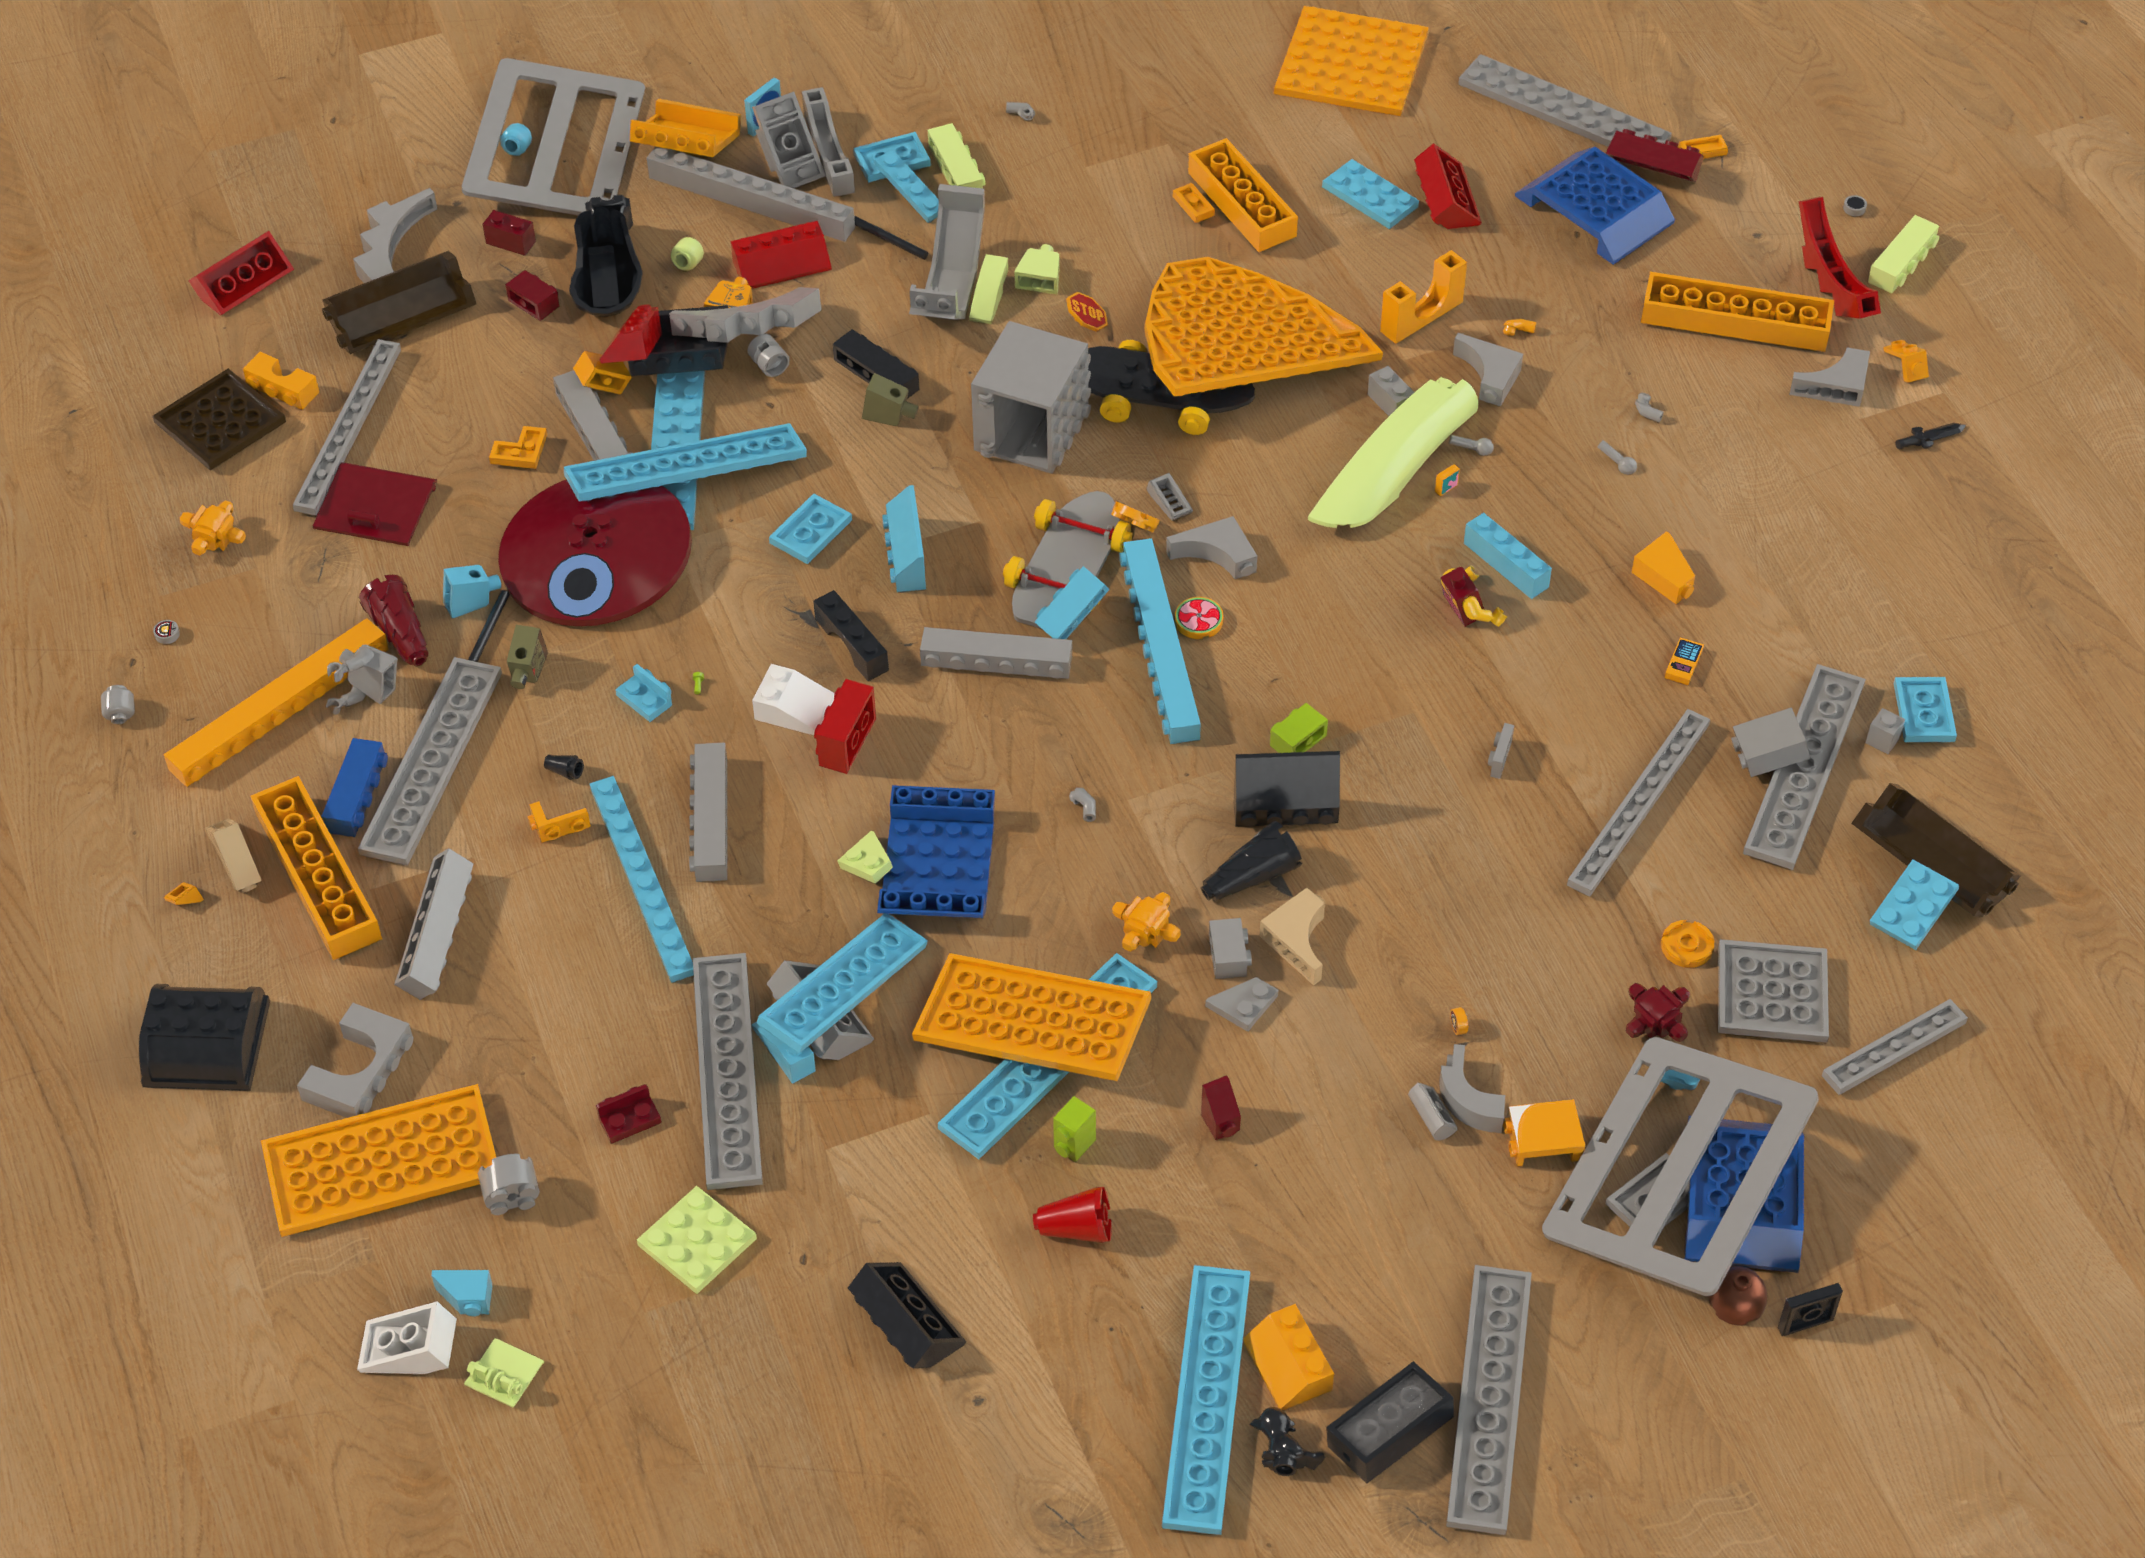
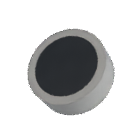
M1852 195L1845 199L1843 210L1850 216H1861L1866 211L1867 202L1861 196Z

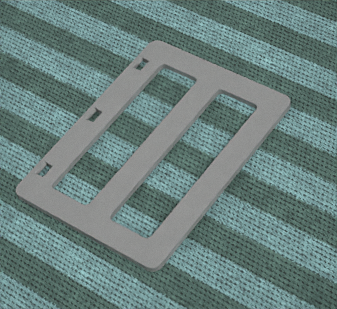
M504 58L500 60L462 183L463 194L470 197L579 215L586 211L585 203L593 197H600L602 200L612 199L613 195H618L631 146L630 123L632 119H638L645 93V85L640 81ZM520 79L556 86L529 184L525 187L488 180L517 81ZM580 90L617 97L589 197L551 191L577 95ZM628 102H636L635 107L628 106ZM616 147H624L623 153L616 151ZM604 192L612 193L611 198H604Z
M1659 1037L1650 1038L1644 1044L1543 1223L1542 1231L1544 1236L1548 1240L1700 1295L1711 1296L1715 1294L1819 1101L1817 1090L1811 1086ZM1642 1064L1649 1067L1644 1077L1637 1075ZM1674 1070L1710 1082L1625 1236H1618L1582 1223L1665 1072ZM1745 1093L1781 1105L1782 1108L1700 1261L1694 1263L1654 1249V1244L1736 1094ZM1608 1131L1612 1134L1607 1143L1599 1142L1604 1132ZM1566 1199L1573 1201L1568 1212L1561 1210Z

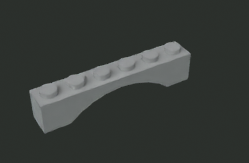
M823 87L802 91L803 112L833 197L855 193L853 170L849 159L846 158L840 147Z

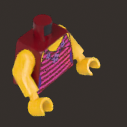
M1472 565L1465 570L1463 567H1458L1444 572L1440 578L1443 595L1464 627L1476 621H1491L1499 627L1508 618L1499 607L1493 612L1484 609L1478 589L1473 583L1479 575L1473 572L1475 568Z

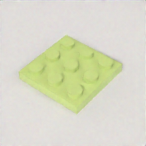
M696 1186L637 1239V1245L698 1294L747 1249L757 1237L753 1230Z

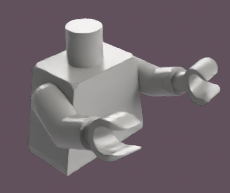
M362 645L355 653L345 649L339 658V662L343 664L333 662L327 666L328 677L333 671L337 670L334 674L335 682H339L343 678V673L348 672V681L353 685L351 692L342 695L341 698H330L327 700L326 708L331 705L336 706L333 709L334 715L339 714L343 706L348 707L363 701L366 695L381 704L395 691L397 658L369 645Z

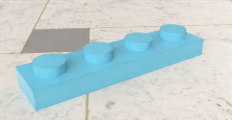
M893 149L875 159V166L927 223L938 217L939 199Z

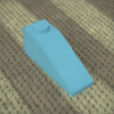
M757 1022L751 1024L753 1030L792 1084L816 1071L814 1053L809 1046L801 1053H798L758 1025Z

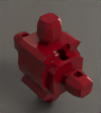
M1634 983L1629 987L1628 993L1635 1002L1634 1012L1636 1013L1635 1017L1626 1026V1032L1631 1038L1639 1037L1644 1033L1649 1038H1653L1656 1035L1664 1038L1669 1034L1677 1042H1682L1687 1038L1688 1031L1681 1023L1683 1013L1680 1012V1009L1690 998V992L1685 987H1678L1673 991H1670L1665 985L1660 989L1651 987L1648 990L1639 983Z

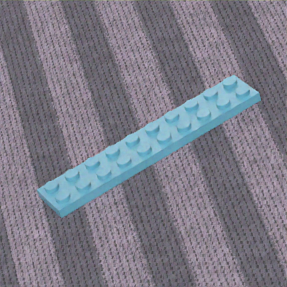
M705 371L657 374L651 450L700 441ZM698 478L681 483L676 482L662 485L679 500L688 517L690 529L694 530Z
M788 423L564 466V476L578 501H589L594 498L614 496L620 493L660 487L676 482L681 483L686 480L705 478L717 474H727L732 471L772 465L788 460L793 461L807 457V449L792 425Z
M1118 953L1089 979L1149 991L1151 993L1157 988V981ZM1004 1059L938 1122V1130L977 1159H980L1069 1072Z
M1194 1265L1162 1528L1221 1535L1250 1271Z

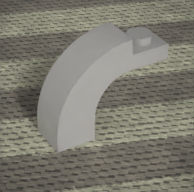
M1454 1044L1453 1055L1447 1054L1446 1066L1441 1065L1439 1088L1444 1104L1464 1124L1486 1132L1502 1133L1505 1095L1484 1093L1473 1088L1467 1082L1463 1073L1465 1045Z

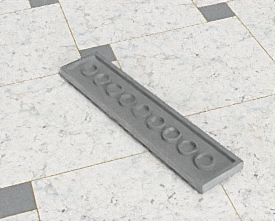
M1482 54L1459 77L1458 85L1607 147L1616 130L1622 132L1623 129L1635 131V136L1644 138L1645 134L1657 138V142L1664 144L1666 140H1671L1672 133Z
M456 657L453 658L358 847L359 855L408 866L502 675L501 667Z
M1817 664L1796 716L1806 739L1810 759L1774 771L1745 844L1743 854L1791 870L1794 869L1866 679Z
M746 953L693 958L707 1190L763 1185Z
M1475 1265L1446 1527L1506 1535L1531 1272Z

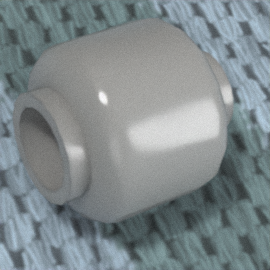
M123 685L108 687L101 694L102 716L113 724L125 723L127 719L135 714L133 693Z

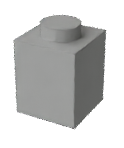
M1882 708L1870 724L1866 744L1889 754L1901 737L1905 719Z

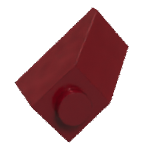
M1227 1075L1202 1085L1201 1116L1215 1140L1231 1137L1240 1131L1241 1114Z

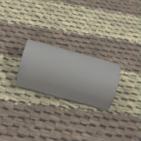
M1417 1083L1411 1088L1408 1096L1435 1140H1444L1453 1135L1458 1130V1127L1435 1089L1422 1083Z

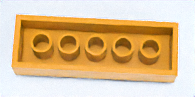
M1227 138L1189 153L1188 174L1258 252L1297 237L1298 216Z

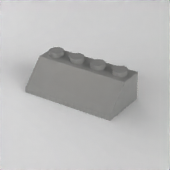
M784 960L767 982V985L773 992V997L779 1000L820 965ZM852 1009L812 1042L811 1046L814 1048L813 1052L821 1059L840 1060L870 1044L874 1038Z

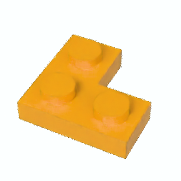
M523 426L518 443L494 441L489 456L490 464L537 469L548 435L547 429Z

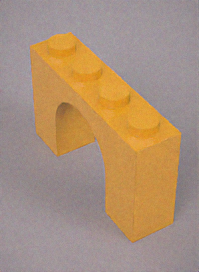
M1452 250L1434 260L1432 283L1426 294L1417 303L1416 293L1401 281L1383 291L1380 332L1397 344L1463 303L1467 262Z

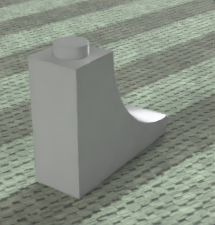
M1458 333L1455 337L1453 355L1473 366L1481 378L1479 400L1501 406L1521 371L1523 353Z
M1847 347L1841 360L1830 368L1809 373L1794 372L1789 395L1860 407L1870 351Z
M1234 516L1167 537L1166 554L1170 560L1183 557L1206 559L1225 568L1234 579L1257 572V554Z

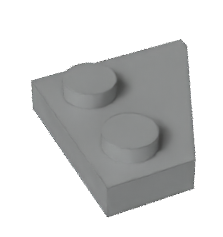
M1255 977L1207 998L1205 1007L1248 1032L1278 997L1279 990Z

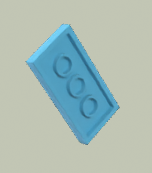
M1353 159L1324 179L1322 183L1324 189L1388 229H1391L1419 207L1418 199Z

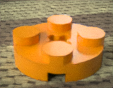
M1117 501L1111 515L1152 533L1157 529L1160 522L1157 518Z

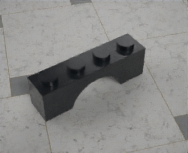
M835 590L813 600L815 620L828 635L834 632L842 639L851 654L854 666L867 681L889 671L888 651Z

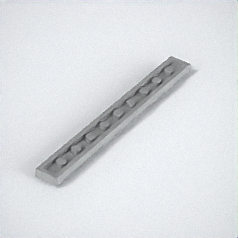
M377 340L293 503L295 512L317 516L340 463L345 461L401 351L400 343Z
M1686 710L1568 878L1567 886L1589 897L1592 895L1708 728L1709 718L1692 710Z

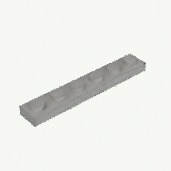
M1949 999L1824 1069L1822 1077L1840 1095L1965 1025L1968 1017Z

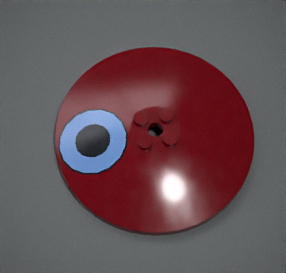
M566 479L538 493L514 515L500 542L498 554L499 569L510 596L530 614L542 620L566 626L602 625L616 622L641 612L658 601L673 587L688 563L692 546V533L683 506L663 486L594 498L589 501H578ZM590 533H596L590 538L586 537Z

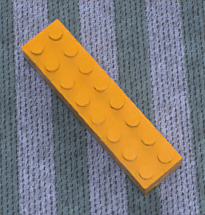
M1650 272L1641 323L1825 352L1830 333L1834 300Z
M294 777L251 795L256 816L332 959L336 960L382 940L376 917L300 777Z

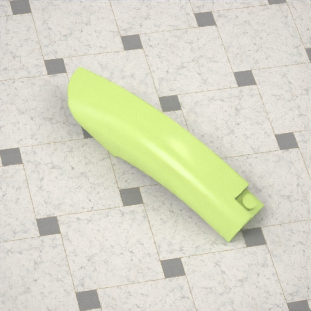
M1442 377L1436 381L1430 379L1403 402L1356 452L1309 514L1308 520L1331 528L1349 524L1350 528L1373 520L1399 497L1406 484L1440 444L1477 412L1478 397L1473 387L1463 379L1455 384Z

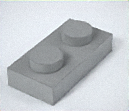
M1504 723L1502 732L1496 733L1494 747L1497 748L1496 751L1490 752L1488 766H1492L1490 777L1501 778L1513 739L1514 725Z

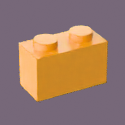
M584 350L573 367L582 385L621 395L632 378L624 362L600 364L602 354Z

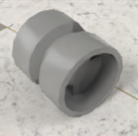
M770 334L759 335L749 344L748 355L766 376L776 377L782 374L789 366L790 358Z

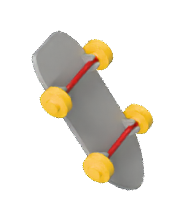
M1101 491L1089 492L1070 501L1060 510H1056L1055 502L1044 499L1040 506H1037L1034 513L1035 527L1046 531L1026 568L1023 558L1013 556L1009 563H1006L1003 570L1004 585L1015 589L1012 599V610L1016 621L1040 628L1035 623L1038 612L1043 607H1048L1051 604L1054 594L1060 588L1064 589L1070 582L1069 577L1075 570H1080L1084 566L1097 577L1110 551L1122 553L1123 542L1132 540L1131 524L1119 521V518L1111 515L1115 502L1109 494Z

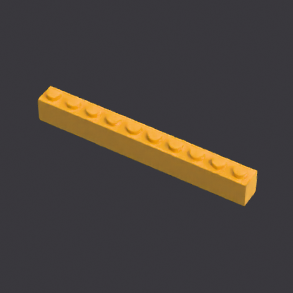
M364 619L163 754L168 770L186 787L200 780L208 772L219 767L236 753L241 752L245 747L260 739L264 734L281 725L286 719L303 710L311 702L322 697L326 692L347 679L348 672L343 673V678L339 682H335L334 674L337 670L333 671L329 677L327 673V666L330 663L338 662L343 664L339 662V658L345 649L355 653L362 645H369L380 651L387 652L389 648L385 633L369 619Z

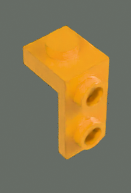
M1896 340L1891 342V345L1884 347V352L1901 358L1903 381L1909 383L1929 377L1926 350L1917 347L1915 344L1906 343L1905 340Z
M540 802L529 804L531 815L527 816L532 831L537 830L541 843L555 840L574 832H580L591 826L586 808L547 820Z

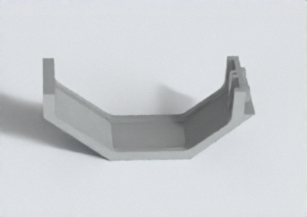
M940 184L938 188L939 208L931 269L925 289L916 288V285L911 284V308L909 314L947 319H965L977 276L985 211V190L982 188Z

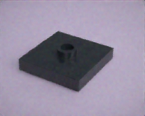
M1835 1283L1787 1298L1778 1324L1781 1336L1833 1321L1843 1293L1840 1284Z

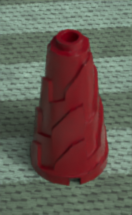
M393 574L384 575L386 581L380 582L379 578L374 579L359 594L363 610L369 615L375 626H379L381 631L385 633L388 642H392L405 662L414 666L424 664L428 657L427 643L420 629L421 624L413 609L415 605L409 594L407 584L401 576Z

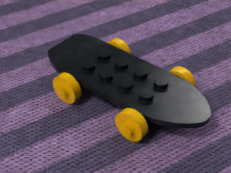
M1125 340L1119 344L1118 348L1109 346L1088 348V354L1091 355L1088 365V371L1091 372L1088 387L1091 388L1092 394L1103 398L1100 406L1101 415L1114 423H1121L1129 418L1131 411L1130 402L1182 410L1178 420L1179 427L1188 434L1200 435L1207 431L1210 418L1207 413H1222L1239 409L1253 402L1255 398V388L1252 383L1190 393L1183 396H1173L1154 372L1150 353L1147 352L1144 344L1139 341Z

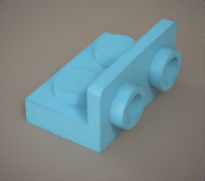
M636 664L633 666L634 676L615 689L616 696L651 722L672 706L671 689L665 682L658 681L648 669H643Z

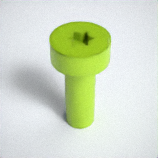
M702 672L693 673V680L695 681L694 693L699 695L704 674Z

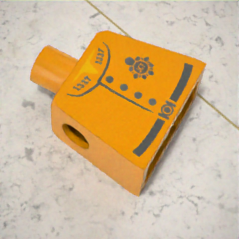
M743 277L735 278L734 282L720 281L705 300L704 307L728 305L729 308L753 304L752 288Z

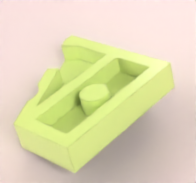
M870 831L837 860L840 869L873 883L878 882L893 868L874 831Z

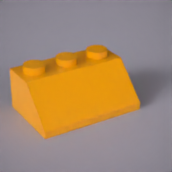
M1296 1304L1269 1314L1243 1338V1344L1278 1408L1286 1410L1333 1390L1334 1372Z

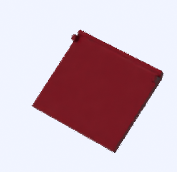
M341 462L314 521L313 529L409 546L431 492L436 490L435 483L438 480Z

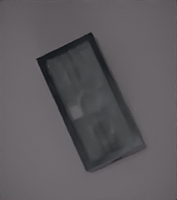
M1413 1361L1326 1427L1328 1448L1368 1484L1454 1417L1453 1396Z

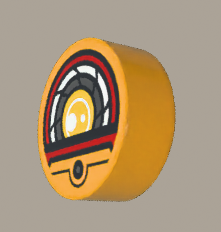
M1462 1007L1451 1009L1450 1018L1455 1034H1466L1469 1026L1465 1010Z

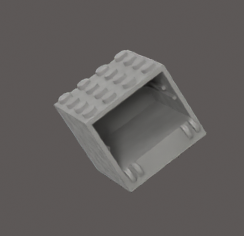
M1009 321L971 383L974 451L980 452L986 458L994 456L1053 474L1057 465H1061L1066 449L1069 450L1071 448L1075 433L1078 434L1080 432L1083 419L1087 418L1090 414L1091 405L1088 404L1091 388L1088 387L1091 372L1088 371V365L1091 355L1088 354V343Z

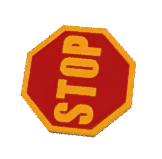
M1076 292L1066 298L1068 312L1074 317L1075 322H1078L1081 326L1098 332L1108 325L1106 312L1092 297Z

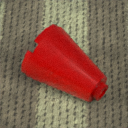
M1097 1186L1038 1207L1037 1213L1033 1214L1034 1229L1039 1230L1043 1236L1100 1243L1110 1241L1112 1220L1108 1219L1110 1203L1105 1187Z

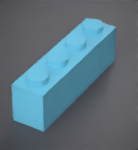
M1484 512L1466 524L1464 544L1529 598L1533 599L1549 588L1552 568Z

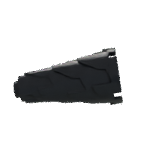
M1277 821L1268 824L1203 881L1201 891L1205 898L1218 901L1230 894L1233 895L1249 887L1259 885L1278 875L1288 873L1300 867L1302 863L1299 860L1302 858L1289 833L1286 831L1280 834L1278 830L1283 826Z

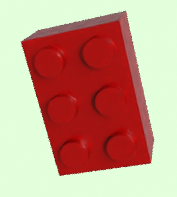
M845 679L841 688L838 687L836 689L832 705L827 706L824 720L816 726L814 732V739L817 742L815 753L818 755L819 766L845 774L849 772L876 720L873 686Z

